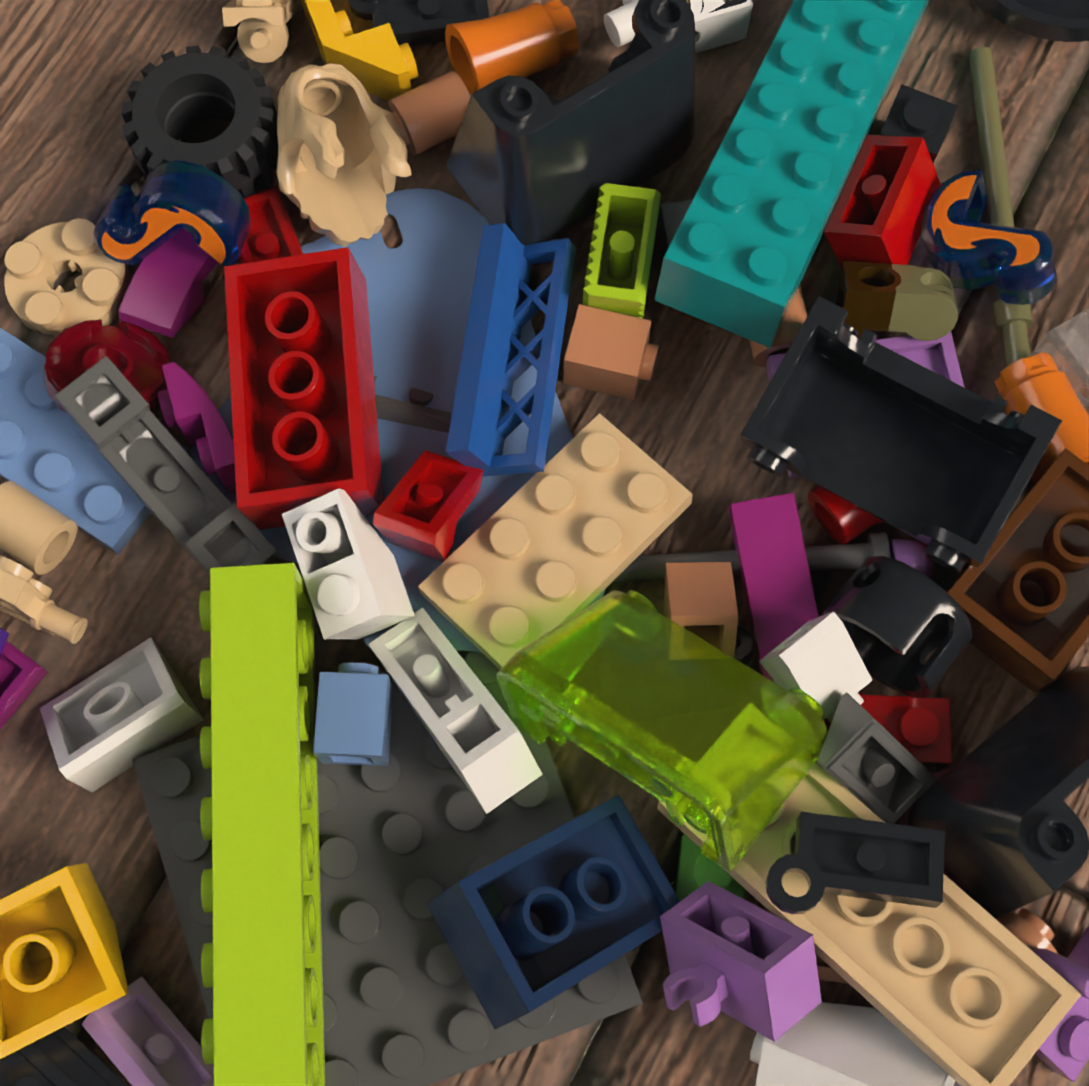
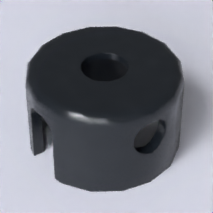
M886 556L868 557L821 615L835 612L843 622L871 677L895 691L914 698L924 699L933 690L973 637L969 618L961 606L941 586L906 563ZM935 650L931 657L928 659V661L924 664L927 655L931 651Z

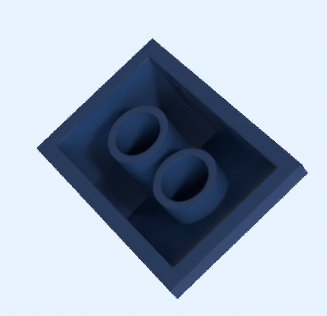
M617 795L458 881L428 902L427 905L495 1030L530 1013L662 931L660 916L678 904L680 900L621 797Z

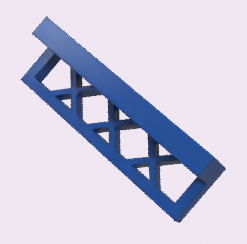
M505 223L487 225L482 228L446 452L463 466L484 470L483 476L544 472L576 247L568 238L524 246ZM554 261L552 274L533 292L528 287L531 265ZM541 309L546 314L544 329L524 346L520 342L522 327ZM533 365L537 370L536 384L520 401L516 402L511 397L513 383ZM524 422L529 428L526 452L502 455L505 438Z

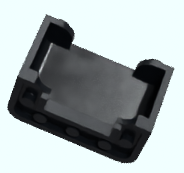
M639 0L632 15V29L635 36L628 50L613 59L608 69L610 73L556 105L551 103L545 93L533 81L521 76L500 78L471 95L446 166L490 225L505 223L524 246L551 241L596 212L599 188L604 184L610 183L637 187L676 163L685 154L694 137L695 19L686 0Z
M819 296L740 434L743 443L751 448L747 459L763 470L779 477L787 469L927 544L923 554L952 571L960 572L964 564L979 567L987 556L1062 420L1033 405L1029 407L1025 415L1016 411H1010L1008 415L1002 413L1008 401L996 396L993 402L913 362L877 343V334L865 328L858 339L856 337L858 331L844 323L849 311Z
M1077 666L1059 677L937 780L914 803L911 815L913 826L945 830L944 869L967 895L995 919L1054 893L1082 867L1088 857L1089 839L1087 830L1079 817L1065 803L1064 799L1089 778V666Z

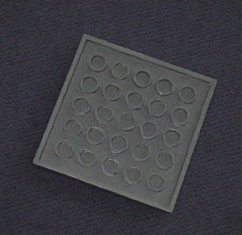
M464 650L457 651L519 729L543 774L486 814L456 773L390 676L394 693L389 766L322 764L317 758L325 1086H428L643 1004L624 954L530 1013L494 1030L427 905L428 902L458 881L574 819L521 672L511 681L483 653ZM385 669L378 672V674H388ZM318 693L316 694V711H317ZM199 735L134 758L132 761L208 1017L213 1018V988L204 987L201 974L204 943H213V913H204L201 902L202 872L204 869H212V840H204L200 822L202 798L212 796V769L203 768Z

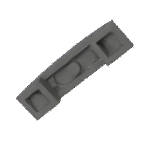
M107 356L55 395L56 400L115 472L209 576L210 568L262 565L277 552L257 527L237 508L236 503H230L153 415L146 400Z

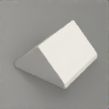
M151 637L40 708L60 772L67 780L90 792L96 791L134 766L132 759L157 751L204 720Z

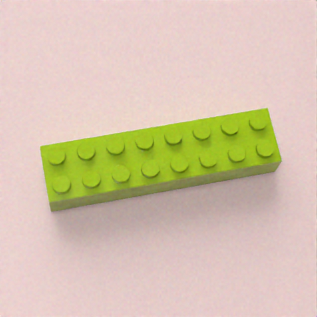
M294 563L210 568V590L201 591L199 599L202 629L204 632L211 631V657L202 658L200 662L202 697L204 700L211 699V726H204L201 729L200 755L203 768L212 769V796L202 798L200 809L202 836L204 840H212V869H204L202 872L201 902L204 913H213V943H204L201 954L203 985L205 988H213V1018L205 1019L202 1026V1057L205 1065H214V1086H325L317 757L313 753L316 723L313 606L305 582Z

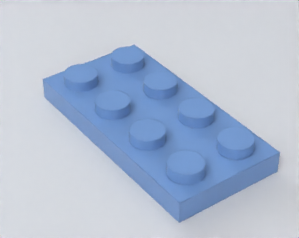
M0 328V477L5 481L16 482L75 521L79 530L119 555L151 512L104 459L71 417L62 411L48 395L44 378L46 357ZM179 443V444L181 445V447H182V448L188 453V455L190 456V453H191L190 450H189L187 447H185L184 445H182L181 443Z

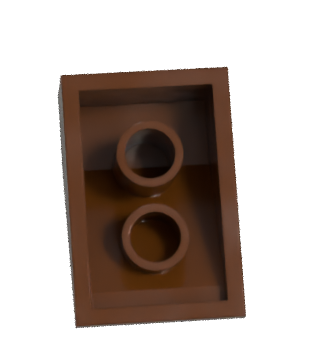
M1066 448L1008 516L983 563L979 567L967 565L946 591L961 606L971 622L973 637L969 642L1032 692H1036L1054 681L1089 637V465Z

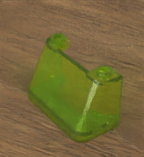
M615 590L608 593L514 653L496 674L514 724L520 731L539 744H542L548 736L560 746L569 739L665 803L671 821L680 827L687 821L694 829L706 834L707 839L700 847L701 853L728 872L733 870L816 763L827 736V728L821 719L823 710L810 695L796 688H791L789 691L661 615L646 597L633 590L628 591L626 594Z

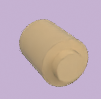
M7 481L0 485V549L38 575L50 572L64 559L71 549L77 535V523L16 482Z

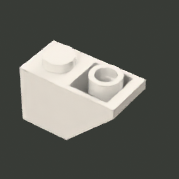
M336 489L282 514L323 639H361L415 616L394 555L345 490Z

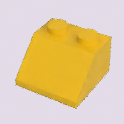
M87 863L66 866L0 899V1059L129 993L116 925Z

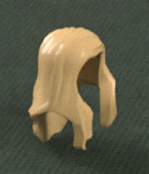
M329 63L323 66L310 64L291 73L285 84L280 88L277 97V139L279 147L276 174L280 191L286 194L299 207L300 216L303 219H309L311 229L317 233L325 234L331 242L346 247L358 239L368 240L373 234H377L384 225V218L388 215L386 195L394 192L396 176L405 178L411 176L410 165L407 163L408 151L406 142L401 137V131L392 113L374 104L362 83L341 64Z

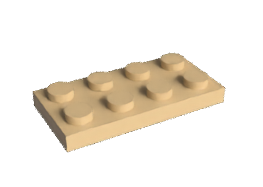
M599 413L545 465L544 472H537L418 586L420 594L512 681L692 504L693 494Z

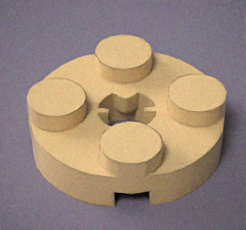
M77 218L69 222H59L42 227L31 233L23 241L11 245L5 254L4 261L7 270L4 277V287L7 299L21 321L36 333H38V330L43 334H50L56 338L64 329L84 321L102 320V326L111 325L119 315L117 307L122 302L124 293L131 283L130 271L125 259H117L103 249L102 237L104 233L99 231L89 220ZM66 271H79L83 274L74 279L76 286L74 290L64 293L60 285L56 290L53 289L55 280Z

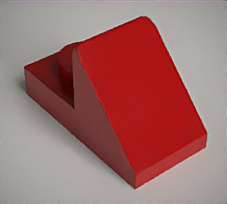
M424 450L374 512L373 525L391 544L444 562L451 555L458 520L480 491L484 470L463 466L456 460Z

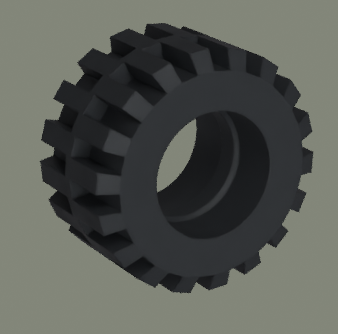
M197 45L186 47V54L175 56L173 50L161 55L163 63L156 67L150 62L141 70L144 80L142 82L134 80L131 82L127 90L131 101L123 102L121 115L126 123L122 125L127 143L146 182L150 183L158 197L161 198L166 185L165 182L158 184L161 175L166 170L174 168L191 173H196V170L193 168L205 171L226 185L237 200L256 194L255 188L258 185L266 189L274 180L271 169H277L279 147L277 139V113L269 86H266L263 75L256 67L250 69L247 59L237 53L228 59L224 48L212 46L209 53H201L200 47ZM217 118L231 122L222 134L212 140L202 143L178 141L188 127L199 121ZM194 184L172 200L171 203L174 207L186 210L190 204H193L197 214H210L211 207L215 206L218 201V196L211 187L204 184Z

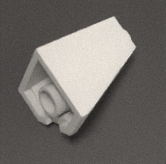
M821 1002L775 1042L757 1032L750 1053V1061L759 1064L755 1086H954L955 1080L875 1007Z

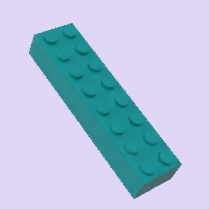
M930 0L793 1L663 258L655 301L771 348L864 140L873 126Z

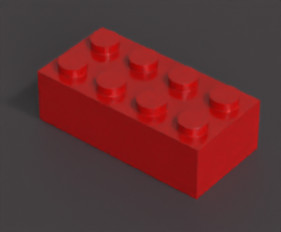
M349 247L224 266L237 508L260 530L285 527L282 517L283 513L336 489H343L363 515L374 514L384 501L367 285L366 278Z

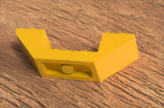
M300 0L325 65L329 63L341 64L362 83L367 93L387 101L412 90L410 80L419 77L416 62L408 43L398 45L390 23L353 34L345 10L334 12L330 0Z

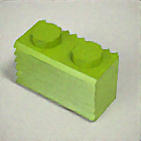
M606 183L599 188L594 231L592 232V242L590 243V254L585 277V288H583V305L643 319L661 193L657 190Z

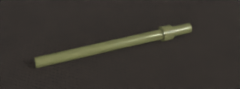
M978 47L970 51L969 64L989 228L991 230L1015 233L993 54L989 47ZM991 238L994 264L1011 265L1017 255L1016 247L1007 240ZM995 273L998 301L993 304L995 329L1003 335L1007 367L1021 358L1031 357L1027 330L1033 325L1030 299L1016 300L1022 293V283L1018 277L1006 273Z

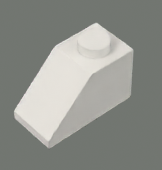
M835 612L808 621L759 660L760 664L808 723H821L825 718L832 723L838 703L846 692L861 705L864 700L858 692L872 681L843 622Z

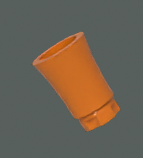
M552 0L543 5L534 3L511 12L484 19L448 24L445 29L446 47L452 69L459 75L470 96L500 78L507 76L527 78L535 73L555 67L559 64L560 60L577 54L580 47L577 37V26L569 7L563 5L560 0Z
M1041 352L1031 357L1021 358L1000 372V377L994 383L1002 398L1008 401L1004 409L1007 415L1010 411H1016L1025 415L1029 407L1033 405L1062 420L1031 476L1033 486L1065 448L1089 465V414L1077 397L1066 374L1058 370L1052 356L1049 353Z

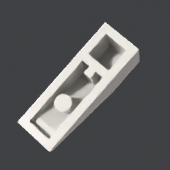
M421 608L414 613L415 616L400 622L368 645L456 773L487 814L543 774L519 729L426 611Z

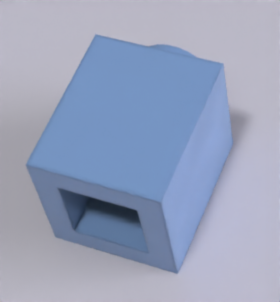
M351 662L339 664L338 672H320L313 753L322 764L389 766L394 687L388 674H378L377 666Z

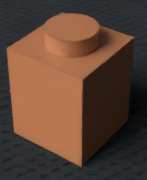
M579 304L564 357L563 384L634 400L639 379L651 382L659 345L648 343L651 320Z
M731 562L666 563L664 620L668 664L734 663L738 609Z

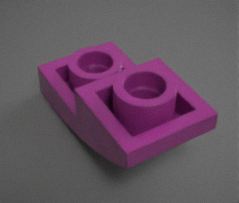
M202 219L221 238L227 254L233 247L230 228ZM185 223L176 224L154 241L124 295L118 310L120 320L173 338L205 301L202 281L219 262L198 246L202 238L197 229Z
M175 362L162 365L168 389L158 391V399L167 426L169 428L179 426L189 446L197 445L207 476L217 473L227 493L236 492L234 443L225 421L203 388Z

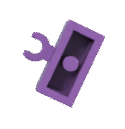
M709 881L660 916L670 975L663 983L667 1007L674 1010L690 999L693 1023L699 1027L713 1021L722 1011L775 1042L822 1002L813 934Z

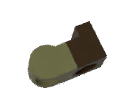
M843 261L836 305L849 311L844 323L858 331L856 336L858 339L866 328L873 331L907 332V334L915 339L931 341L946 336L954 328L958 320V309L952 283L949 277L942 271L933 268L916 267L914 265Z

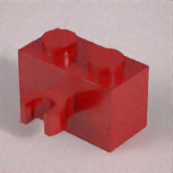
M866 136L824 230L841 268L843 261L908 265L941 187L924 137Z

